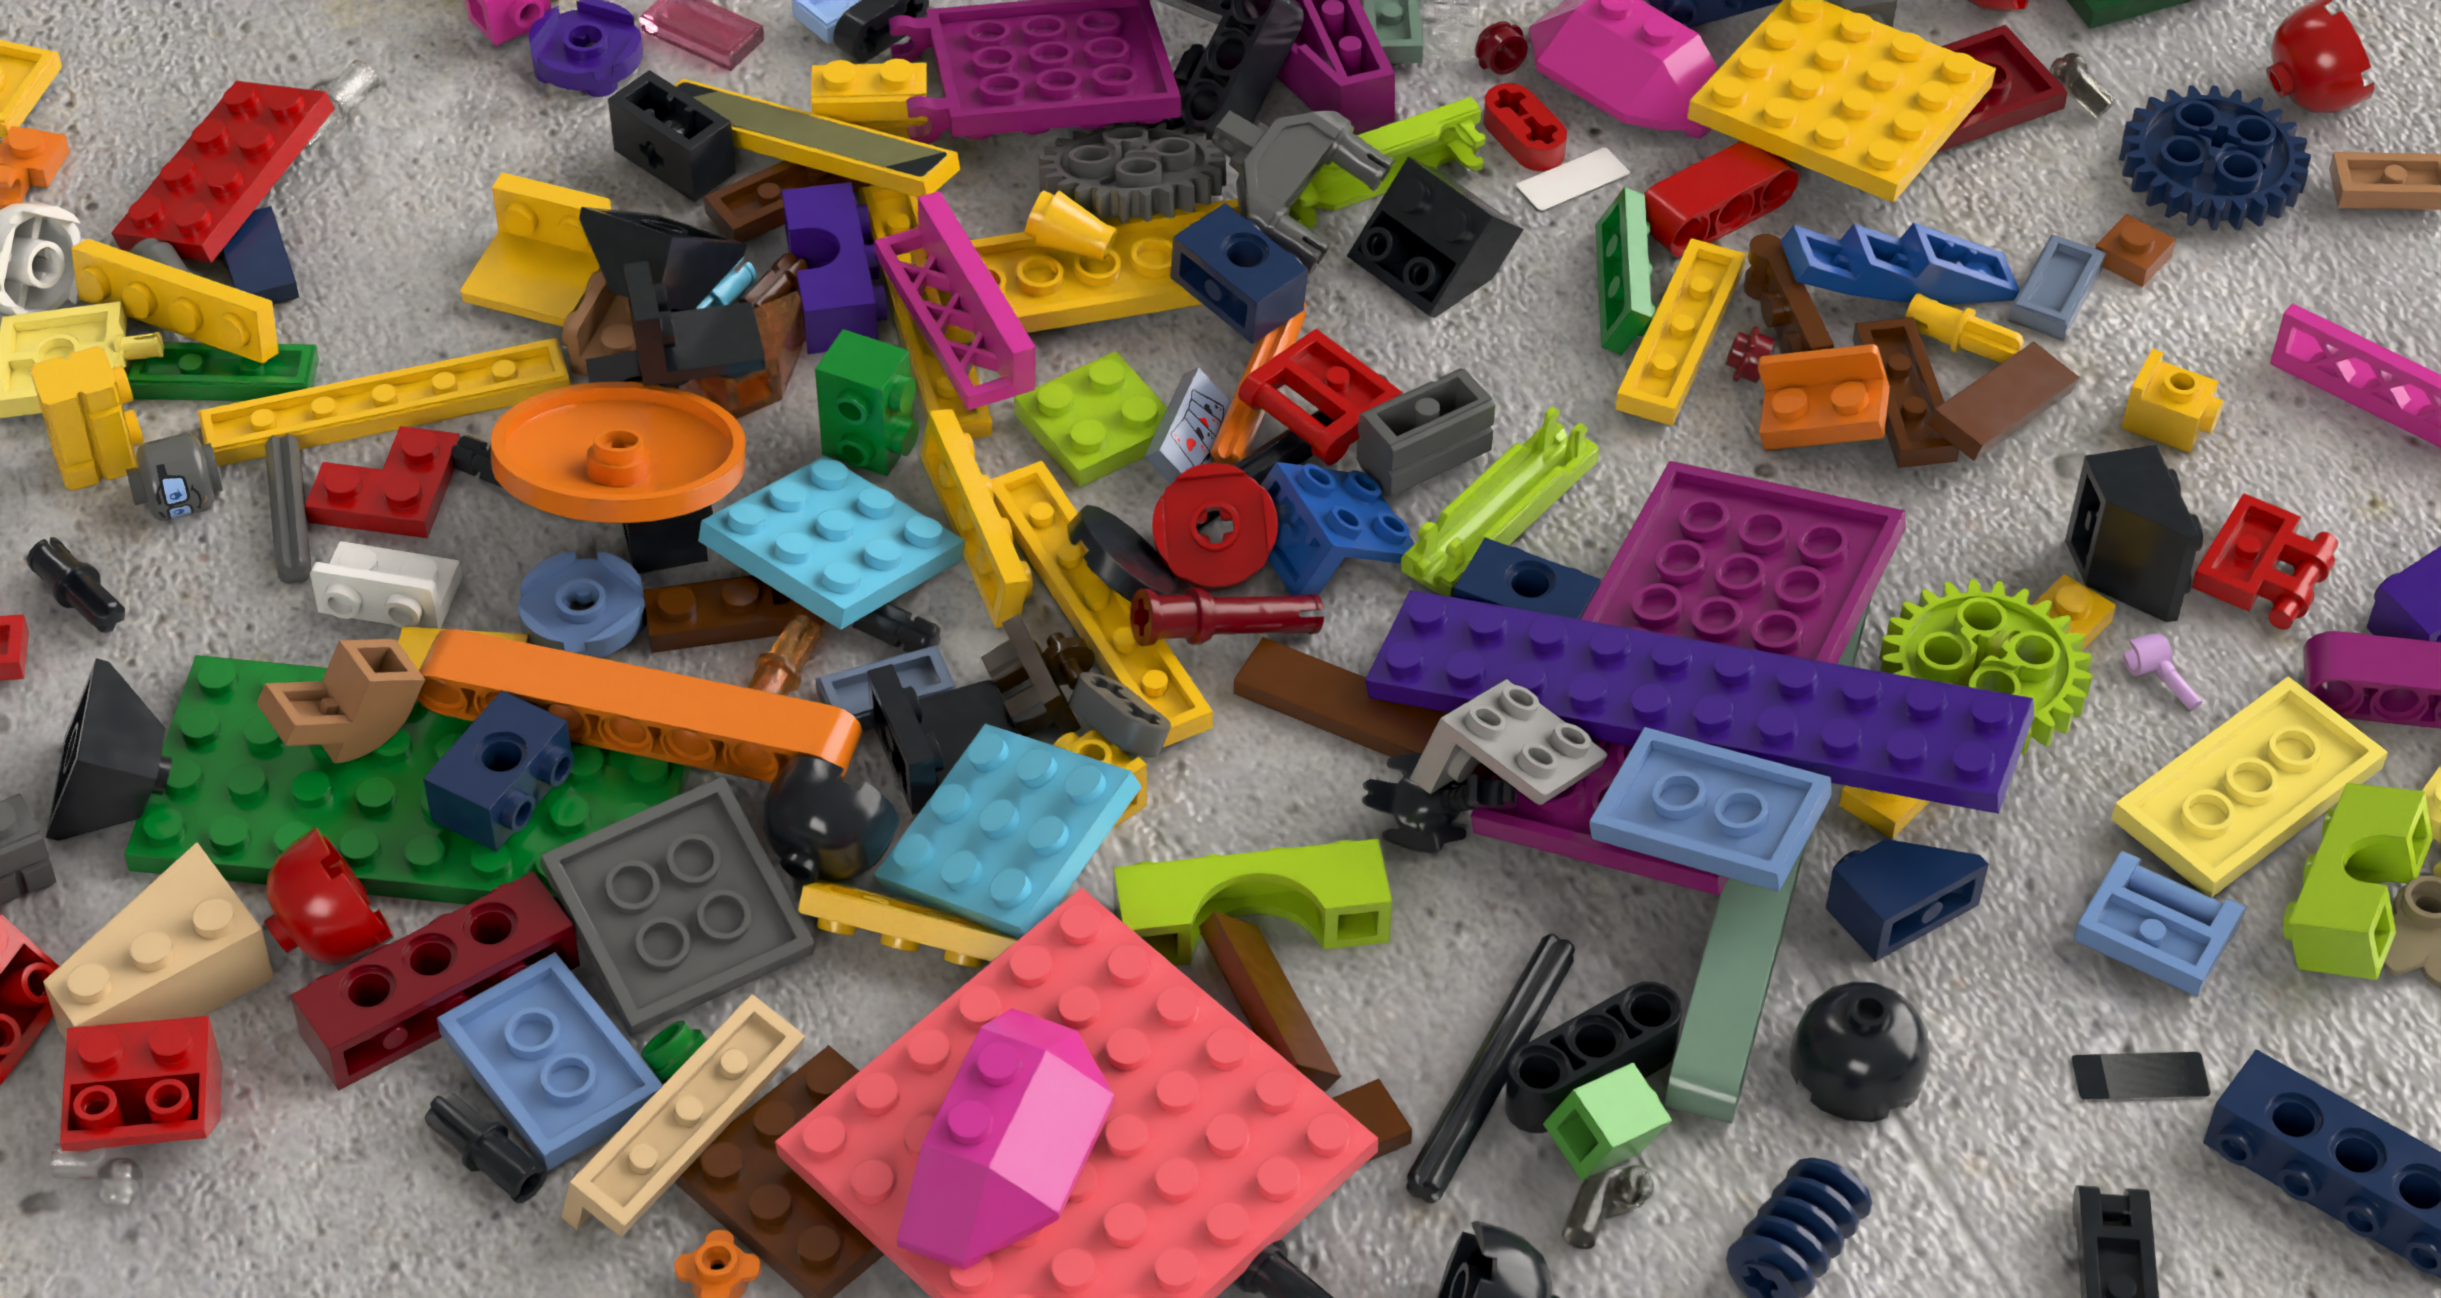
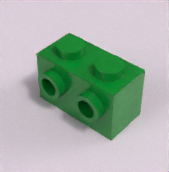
M842 329L815 368L822 455L845 462L855 468H863L888 476L902 455L908 456L911 453L919 432L918 422L913 420L912 402L916 392V380L911 377L910 353L907 349Z

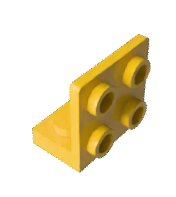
M501 172L492 186L498 232L461 287L462 301L563 327L567 315L571 311L576 312L583 301L590 276L593 272H600L601 270L579 220L581 207L611 210L610 199Z

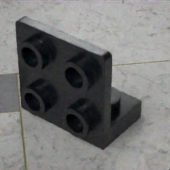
M648 261L624 264L632 330L644 386L677 387L686 384L690 380L715 376L736 379L744 377L752 371L764 370L766 368L765 353L752 303L745 302L671 312L668 308L665 283L652 282Z
M892 664L867 671L871 723L912 815L920 813L985 724L1018 734L1000 693L992 680H984L918 699L912 686L902 687Z

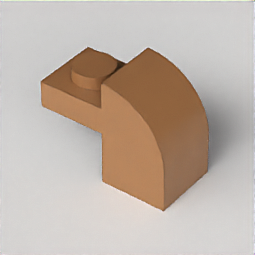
M395 638L339 640L322 681L265 683L257 705L286 746L321 744L334 764L343 763L369 754L397 733L409 717L425 678Z

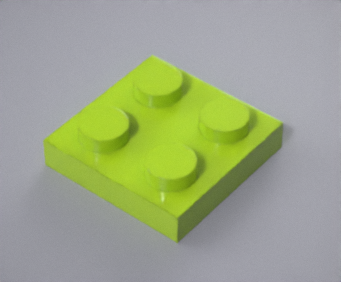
M1116 351L1035 387L1034 391L1014 397V414L1079 488L1144 458L1167 410V406Z

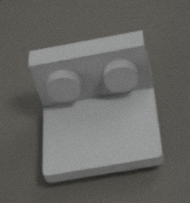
M1506 679L1440 718L1410 779L1431 794L1453 780H1456L1458 783L1463 782L1474 771L1476 766L1482 763L1533 802L1542 805L1600 768L1607 757V753L1594 744L1584 730L1564 722L1541 705L1538 698L1531 691L1514 685Z

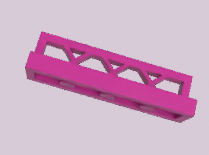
M938 191L918 197V228L874 240V253L966 409L971 410L1034 391L1036 347L941 192ZM923 248L928 256V260L923 268L901 262L897 258V255ZM930 286L950 293L952 297L947 306L922 300L921 295L925 287ZM951 324L974 332L976 336L971 345L968 346L947 340L944 335L948 326ZM973 365L996 371L1001 378L974 386L968 374Z
M2294 303L2287 308L2280 324L2270 361L2271 365L2441 448L2440 374Z

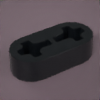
M861 0L845 11L838 20L834 29V43L839 49L857 61L866 62L888 49L890 45H894L907 36H891L889 28L890 18L899 15L912 18L925 17L926 9L929 7V0Z

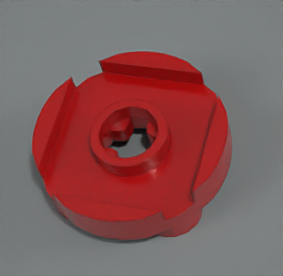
M1224 463L1200 464L1182 472L1175 478L1173 483L1166 487L1163 495L1160 496L1155 505L1152 520L1153 541L1159 558L1173 573L1175 579L1204 590L1234 588L1244 584L1251 577L1260 573L1274 549L1278 530L1277 513L1269 493L1255 479L1246 475L1245 471ZM1219 511L1222 521H1232L1233 531L1224 533L1220 543H1210L1208 535L1199 534L1196 524L1205 523L1207 512Z

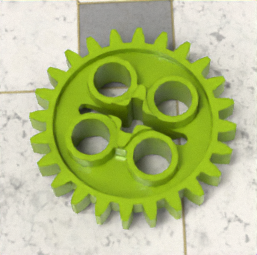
M1970 579L1967 592L1962 593L1951 582H1944L1941 598L1927 589L1921 590L1918 605L1905 601L1902 603L1900 618H1890L1887 634L1883 635L1879 660H1881L1880 672L2033 698L2034 718L2021 751L2022 755L2027 754L2031 737L2047 747L2051 744L2054 730L2064 734L2069 732L2072 717L2080 718L2082 715L2093 674L2089 673L2092 655L2082 652L2085 636L2081 633L2068 634L2071 622L2070 616L2065 615L2051 619L2049 617L2052 605L2050 600H2045L2032 606L2027 603L2029 590L2026 588L2021 589L2014 597L2006 596L2005 588L2001 581L1995 583L1991 593L1982 592L1976 579Z

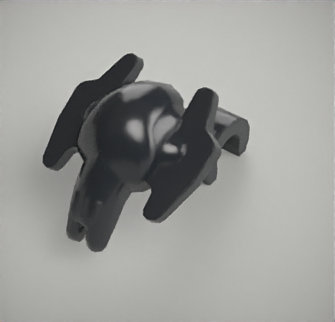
M1422 753L1399 755L1388 759L1387 767L1400 770L1403 774V778L1398 783L1374 779L1366 780L1363 783V788L1368 791V794L1362 798L1363 804L1376 811L1393 815L1396 823L1399 825V829L1383 831V839L1409 850L1426 853L1439 852L1445 843L1465 839L1466 830L1464 828L1449 827V824L1458 817L1460 812L1477 808H1513L1517 806L1518 790L1507 781L1487 780L1481 778L1478 774H1470L1461 783L1453 780L1429 794L1410 779Z

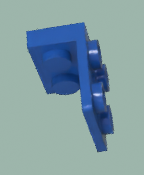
M1276 462L1261 484L1274 502L1278 519L1277 538L1268 561L1291 595H1307L1310 593L1319 595L1345 557L1401 564V557L1415 544L1409 535L1410 530L1407 524L1394 514L1380 494L1381 488L1379 484L1364 472L1324 469L1314 464L1302 466Z

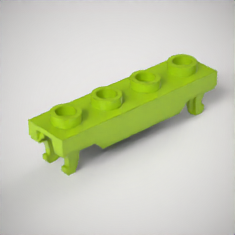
M1470 96L1357 135L1387 157L1395 160L1383 182L1379 181V187L1372 191L1369 189V186L1334 162L1330 165L1324 163L1289 208L1290 212L1288 215L1297 219L1300 224L1309 230L1313 229L1317 223V215L1314 210L1316 208L1336 211L1386 193L1408 157L1436 169L1442 164L1457 160L1461 165L1473 172L1482 170L1484 160L1482 157L1477 158L1474 154L1478 152V147L1485 145L1486 138L1483 132L1478 133L1474 126L1480 123L1481 111L1479 105Z
M1551 406L1545 412L1543 426L1525 443L1516 442L1440 513L1436 523L1426 521L1419 528L1417 537L1420 540L1401 557V572L1439 595L1454 597V587L1485 537L1509 546L1598 462L1600 448L1594 442L1584 438L1588 427L1579 422L1571 430L1567 439L1564 425L1557 422L1560 411Z

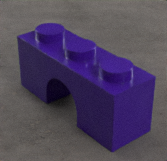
M852 182L782 190L785 234L789 253H792L797 258H803L808 264L806 270L797 271L800 316L807 354L827 352L842 329L878 340L877 321L887 320L888 316L883 285L872 286L871 281L879 279L878 259L874 253V244L864 245L863 241L871 239L867 204L856 205Z

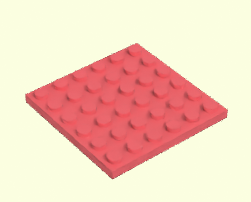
M1081 887L775 1141L778 1157L931 1298H1216L1246 1271L1250 1263L1264 1248L1275 1241L1281 1240L1378 1152V1137ZM1013 1008L1077 1030L1113 1092L1114 1104L1059 1220L1010 1246L983 1255L982 1261L963 1270L898 1247L897 1236L922 1143L980 1027Z

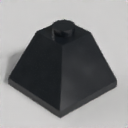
M581 207L579 220L610 292L628 298L624 264L648 261L652 282L665 283L669 309H696L743 258L747 246L745 243L658 214Z
M95 659L65 734L45 838L60 841L140 819L150 795L162 796L165 790L172 763L171 757L161 755L166 728L109 661Z

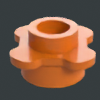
M719 1229L709 1232L705 1237V1243L692 1254L680 1255L675 1261L674 1269L675 1275L680 1281L691 1282L692 1291L697 1298H740L745 1292L748 1282H752L759 1277L761 1263L758 1256L755 1254H745L734 1244V1236L731 1232ZM715 1264L724 1265V1268L719 1270L711 1269Z

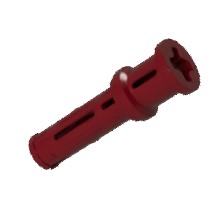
M1199 587L1189 588L1183 595H1157L1150 588H1140L1135 592L1132 599L1130 623L1133 637L1140 646H1152L1158 639L1184 638L1191 645H1202L1209 641L1214 634H1318L1322 629L1324 616L1301 617L1299 612L1324 610L1320 596L1315 593L1286 596L1212 597L1208 591Z

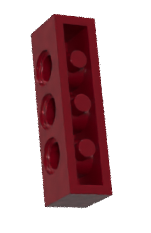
M533 871L511 883H505L494 888L488 895L452 913L438 916L425 927L391 944L381 945L367 956L330 975L320 976L311 981L306 987L290 994L300 1036L339 1091L442 1038L437 1017L556 952L570 971L580 966L574 924Z

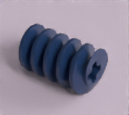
M1814 1157L1799 1159L1789 1168L1786 1178L1773 1189L1771 1198L1760 1206L1757 1216L1744 1227L1742 1236L1728 1248L1726 1263L1729 1274L1738 1289L1747 1298H1800L1809 1295L1815 1288V1278L1821 1277L1828 1271L1830 1258L1838 1256L1843 1251L1844 1239L1853 1236L1858 1230L1859 1220L1864 1219L1871 1213L1873 1202L1869 1190L1858 1177L1846 1168L1829 1160Z

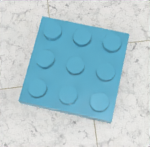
M825 455L701 520L698 541L841 630L962 561L966 540L943 527L935 519L923 515L898 500L889 491L875 486L847 469L844 464L832 460Z
M985 724L874 876L885 891L1020 939L1054 911L1141 789V785L1130 770Z

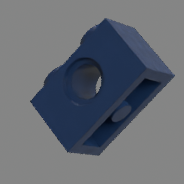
M1226 203L1173 236L1170 278L1251 344H1254L1304 310L1308 268L1302 264L1297 256L1291 252H1286L1262 233L1253 221L1243 218Z
M1485 537L1454 587V598L1581 619L1598 589L1601 579L1583 573L1578 569L1563 566L1527 553L1520 548L1511 547Z
M501 691L423 778L431 821L497 852L514 832H519L525 828L533 815L535 807L552 787L560 786L567 779L574 763L567 720Z

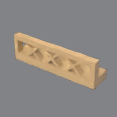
M751 994L569 1182L561 1218L578 1230L593 1215L622 1238L802 1048L805 1035Z

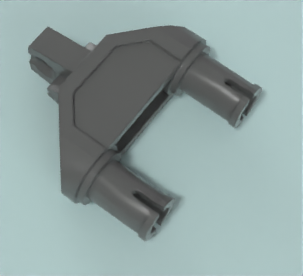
M1229 110L1215 128L1211 143L1231 158L1229 164L1239 173L1236 182L1239 214L1243 218L1253 221L1262 233L1286 252H1291L1297 256L1302 264L1308 268V274H1311L1317 266L1315 263L1319 264L1331 242L1322 239L1288 215L1290 212L1289 208L1324 163L1330 165L1334 162L1369 186V189L1375 191L1380 185L1379 181L1383 182L1395 160L1387 157L1353 133L1354 126L1351 125V121L1336 111H1315L1276 118L1269 127L1261 122L1256 126Z

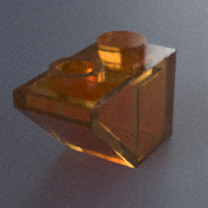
M796 291L754 309L765 353L766 368L764 370L752 371L748 375L736 379H726L720 376L695 379L711 401L727 410L736 420L783 399L805 342L802 298Z

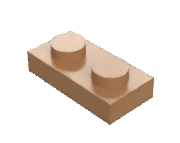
M2333 153L2329 171L2338 208L2441 210V154Z

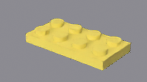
M2288 676L2117 801L2111 820L2204 895L2212 898L2338 803L2346 783L2363 784L2383 769L2388 752Z

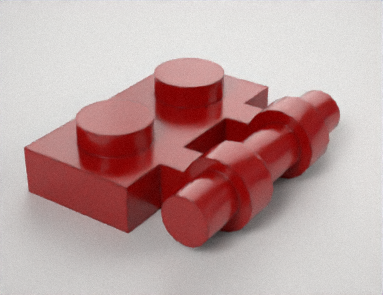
M2243 493L2196 569L2191 588L2250 612L2259 596L2270 600L2273 603V608L2268 615L2270 623L2278 629L2287 630L2292 626L2296 618L2305 616L2313 603V588L2316 583L2326 580L2334 567L2335 557L2333 554L2339 542L2334 535L2328 532L2317 533L2313 540L2296 534L2301 516ZM2280 561L2293 566L2295 571L2292 576L2275 569Z

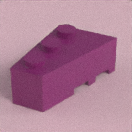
M1295 0L1303 10L1304 21L1277 78L1313 112L1324 110L1336 111L1349 119L1351 125L1354 126V134L1395 123V73L1360 1Z

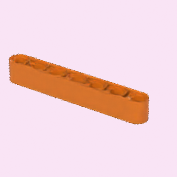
M460 629L440 631L436 635L419 669L425 681L417 701L430 711L441 715L475 721L501 691H504L567 720L570 742L772 783L788 759L805 756L832 762L844 768L839 780L843 781L862 734L860 722L846 710L833 705Z

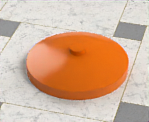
M638 382L583 383L537 394L507 410L494 425L490 440L492 472L499 484L509 494L539 510L584 521L635 523L685 515L705 508L725 497L738 485L745 471V434L740 423L727 410L704 397L684 390L659 385L644 386L643 383Z

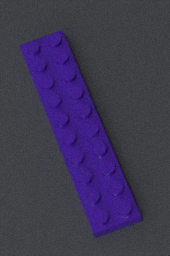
M1414 590L1409 591L1365 679L1369 698L1449 713L1507 679L1514 685L1531 691L1538 698L1541 705L1564 722L1584 730L1590 739L1634 746L1644 727L1825 775L1830 777L1831 783L1997 814H1999L2034 718L2033 698Z

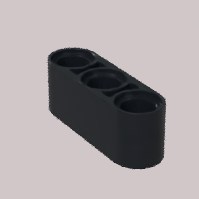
M1658 982L1634 984L1521 1046L1513 1053L1508 1068L1505 1113L1510 1122L1518 1129L1529 1133L1548 1132L1543 1123L1574 1089L1631 1063L1635 1064L1644 1079L1668 1065L1676 1052L1682 1015L1681 1000L1676 992L1667 985Z

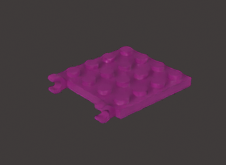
M1028 0L926 9V17L912 18L899 15L889 19L891 36L907 35L911 37L905 44L890 45L892 59H904L913 62L921 56L925 49L931 48L943 98L915 96L906 100L909 117L924 116L929 118L923 125L908 126L910 140L931 144L948 129H950L952 137L964 136L969 139L979 140L997 133L1021 131L1026 134H1042L1053 128L1079 126L1084 129H1099L1109 123L1136 121L1141 124H1155L1163 121L1165 118L1181 117V96L1150 0Z

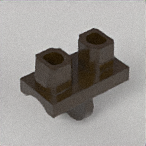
M1019 614L1004 621L1002 625L1010 639L983 655L981 659L1001 694L1030 678L1032 685L1003 701L1012 721L1022 736L1027 737L1053 723H1056L1063 735L1081 729L1074 712L1069 708L1068 701L1060 686L1068 685L1071 690H1074L1079 675L1083 672H1089L1093 667L1095 656L1090 644L1084 638H1065L1063 633L1056 632L1047 638L1048 648L1042 652L1038 643L1032 640Z

